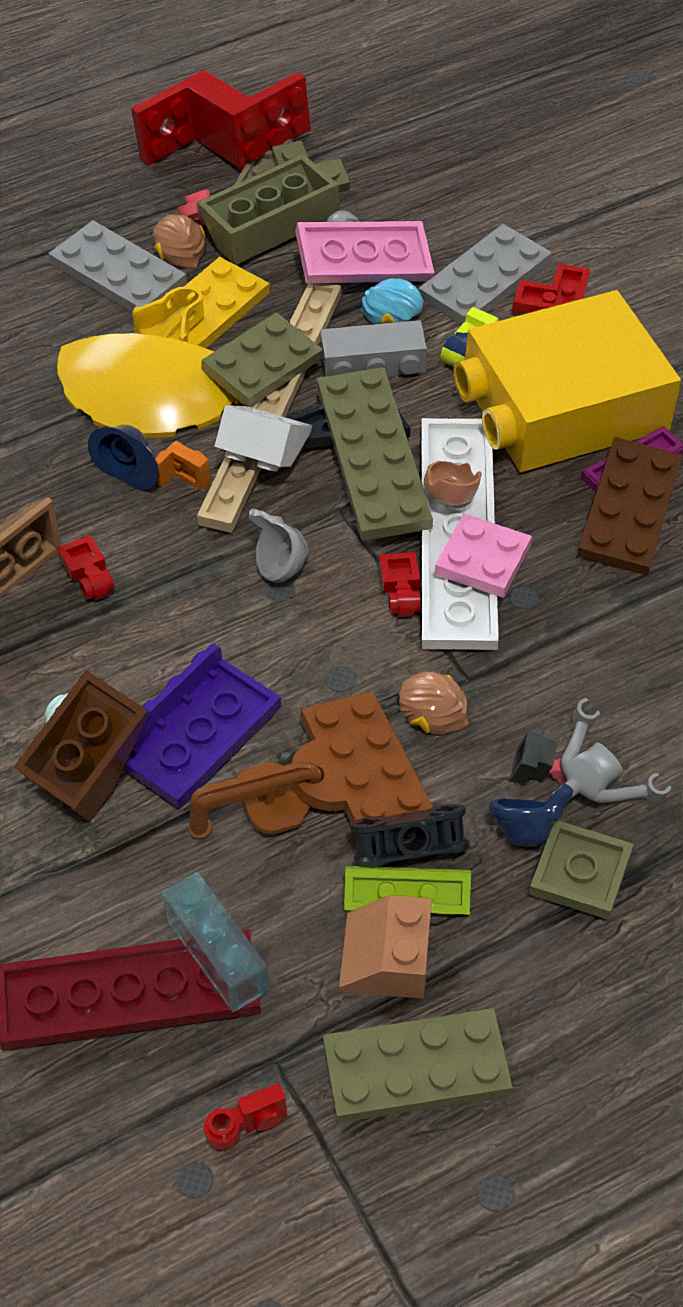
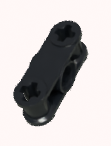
M445 804L427 810L385 817L361 818L352 821L350 829L355 833L357 846L354 864L358 867H376L393 861L467 850L470 846L469 840L464 837L462 818L466 814V807L461 804ZM417 827L415 839L412 842L403 843L405 831L409 828Z

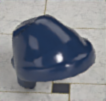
M564 783L561 788L555 791L547 803L511 798L495 799L489 804V813L492 815L495 825L503 831L512 844L519 847H537L544 843L554 823L561 818L564 806L572 797L573 789Z

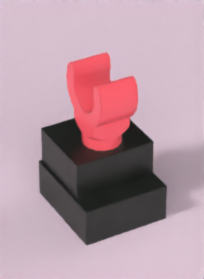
M528 730L516 749L510 780L526 785L529 779L542 782L549 773L561 785L566 783L567 778L561 767L562 758L555 759L557 741Z

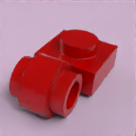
M91 535L57 547L61 563L72 581L78 580L81 592L86 600L93 598L94 601L109 596V592L115 590L113 579L106 569L105 558Z
M416 552L380 554L379 570L383 592H388L390 614H397L399 618L411 617L414 615V612H420L419 590H414L420 589L421 581Z
M274 1084L238 1099V1106L235 1108L212 1111L204 1121L205 1138L211 1147L217 1150H227L237 1144L241 1136L240 1129L244 1128L246 1133H249L256 1129L258 1131H266L278 1125L283 1118L287 1117L286 1097L280 1084Z

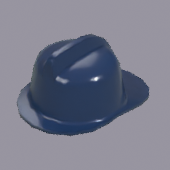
M122 424L115 427H100L90 434L87 443L88 452L94 464L101 471L140 490L150 489L157 483L159 477L158 464L151 447L139 429L131 425Z

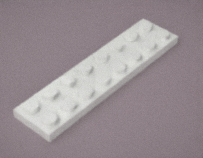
M422 418V486L433 517V529L422 530V649L498 650L497 596L435 575V564L463 514L495 524L492 447L486 439L482 419ZM439 460L452 462L458 466L469 463L474 475L481 471L480 485L472 500L458 507L439 504L425 489L424 477L428 466Z

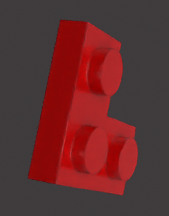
M558 264L552 285L520 280L513 301V312L527 314L584 299L591 269Z

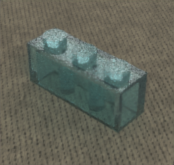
M199 872L161 892L165 918L233 1013L270 991L267 964Z

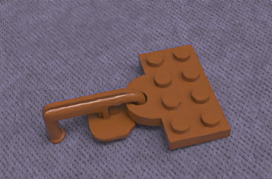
M371 691L301 709L300 720L309 736L310 742L302 745L294 754L292 764L283 766L275 762H266L247 767L238 774L237 778L204 786L196 790L191 797L190 824L188 829L193 838H206L212 831V823L208 819V810L242 801L252 825L258 831L266 834H276L301 826L311 806L325 811L345 810L350 823L361 818L385 817L433 808L374 692Z

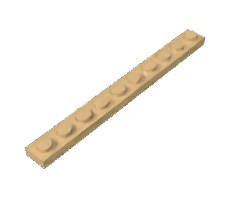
M308 283L290 320L293 326L317 345L321 341V329L327 328L342 296L341 285ZM307 369L251 407L286 417ZM228 457L224 458L197 514L198 525L225 532H233L262 469L257 466L258 460L246 457L244 462Z

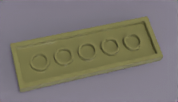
M374 368L317 378V389L361 541L433 529V517L385 368Z

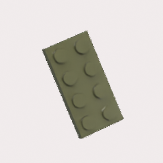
M494 1008L323 1035L337 1123L512 1095L513 1087Z

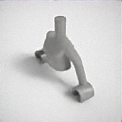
M586 698L580 700L572 716L576 726L561 759V767L567 778L566 784L573 789L572 797L579 793L597 803H610L645 797L651 803L662 802L671 790V786H668L663 791L655 789L653 784L660 776L658 773L652 774L645 785L606 790L613 780L622 776L623 769L617 758L604 745L598 742L587 751L578 754L587 729L594 725L600 714V711H597L594 715L584 714L582 710L587 706L589 700Z

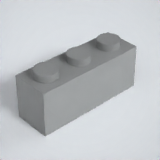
M421 320L321 329L322 362L325 377L381 367L385 368L387 376L426 373L427 348Z

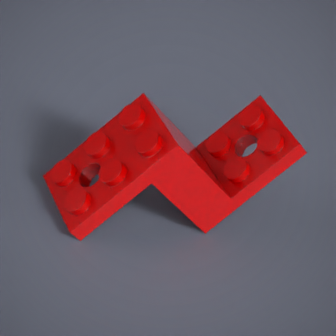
M202 70L131 108L140 161L147 166L197 140L241 169L251 160L256 161L265 156V153L271 150L272 147L282 145L287 140L295 139L311 130L306 78L299 72L249 98L206 70ZM167 118L166 126L162 130H160V128L163 126L164 120Z

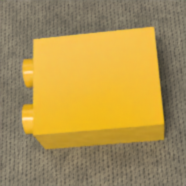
M618 290L470 328L467 333L465 360L454 364V380L460 397L464 402L476 400L483 411L482 425L488 443L495 450L505 447L520 473L611 447L614 437L633 441L650 434L662 426L670 430L681 384L678 374Z

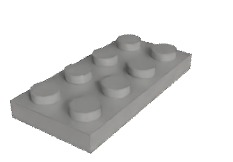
M93 220L48 253L49 261L52 265L133 312L136 306L141 307L159 300L169 291L178 287H184L187 284V277L184 272Z
M502 224L420 286L418 291L421 293L424 302L462 325L466 320L467 312L472 307L486 313L517 290L520 280L528 281L550 264L552 252Z

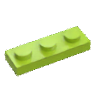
M346 866L344 910H355L386 896L393 895L432 899L431 913L470 915L471 870Z

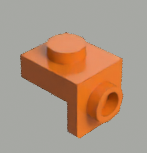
M178 441L173 442L155 458L159 470L156 484L160 487H164L174 476L201 491L211 483L209 459L201 452L194 451Z

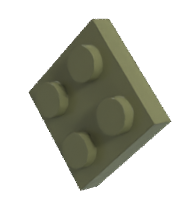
M557 821L554 823L530 885L529 895L609 920L634 844Z

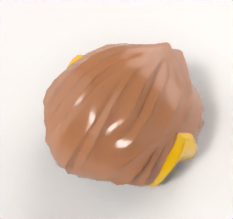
M178 214L166 215L158 221L151 235L153 238L152 243L154 244L153 249L159 254L161 260L170 265L183 268L198 267V263L206 249V236L202 226L198 225L191 218Z
M434 671L420 672L412 675L401 684L400 692L398 693L400 697V711L403 712L404 718H407L411 726L419 725L426 734H446L459 731L469 724L466 713L467 699L464 692L451 676Z

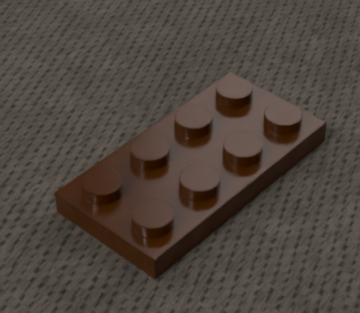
M614 437L577 556L648 575L683 455Z

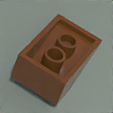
M85 670L20 757L14 768L36 786L90 822L114 789L149 712Z

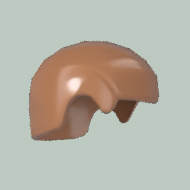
M438 460L428 466L424 477V485L429 495L439 504L458 507L472 500L479 488L482 473L478 471L474 475L469 463L458 466L452 462Z

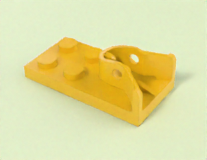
M218 257L184 287L175 288L166 293L163 298L144 306H136L132 312L135 334L162 336L207 348L270 293V284L237 265Z

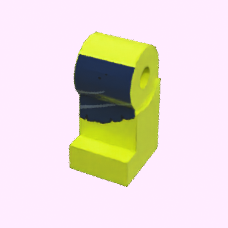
M472 307L466 314L465 322L455 332V335H451L446 340L440 355L441 361L454 367L456 362L465 360L468 329L497 322L499 318Z

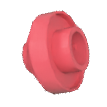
M209 189L185 196L187 204L177 207L179 215L188 216V218L196 221L198 225H204L205 222L198 210L197 202L211 196Z

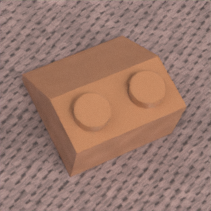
M389 895L348 912L339 992L424 999L432 899Z

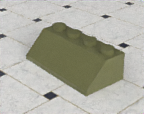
M301 154L198 201L197 207L217 249L236 265L296 237L297 222H326L330 215L340 211L339 184L304 154Z

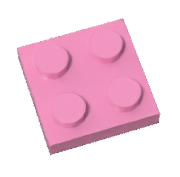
M463 514L435 564V575L504 598L531 547L532 536Z

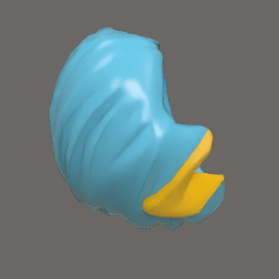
M389 278L365 292V296L362 297L361 301L362 307L359 311L373 325L407 322L412 317L421 313L424 301L421 293L410 282L403 279Z

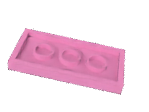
M422 221L297 222L295 232L306 283L381 282L389 278L413 282L428 281L434 276V268Z

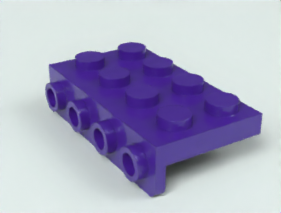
M211 644L205 651L198 652L192 659L191 664L180 675L173 676L158 696L153 700L147 701L142 706L149 712V715L123 770L179 809L282 706L281 697L222 659L221 648L216 644Z

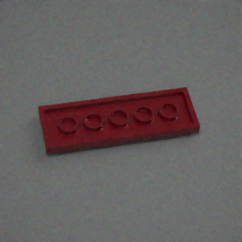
M250 929L0 964V1047L2 1051L261 1013Z

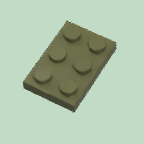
M276 312L202 359L201 370L242 404L251 407L320 361L323 357V349Z

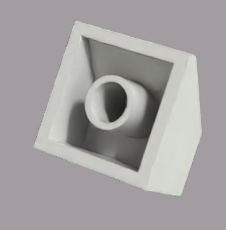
M225 405L214 447L226 450L225 457L244 462L246 457L258 460V467L278 471L279 467H288L293 464L311 433L312 425L252 407Z

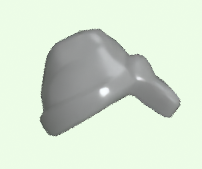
M252 508L249 512V519L263 529L256 547L257 567L266 580L274 583L285 582L299 572L308 557L309 548L307 541L299 530L285 524L281 517L271 516L264 511Z

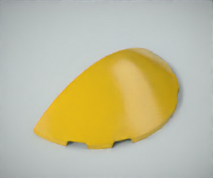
M134 333L99 335L61 346L58 356V378L61 380L66 400L76 412L82 410L91 416L94 425L98 427H115L125 424L139 429L145 438L175 436L176 430L191 425L197 426L198 429L207 427L221 419L225 405L233 403L240 405L241 403L201 370L202 359L214 351L181 340Z

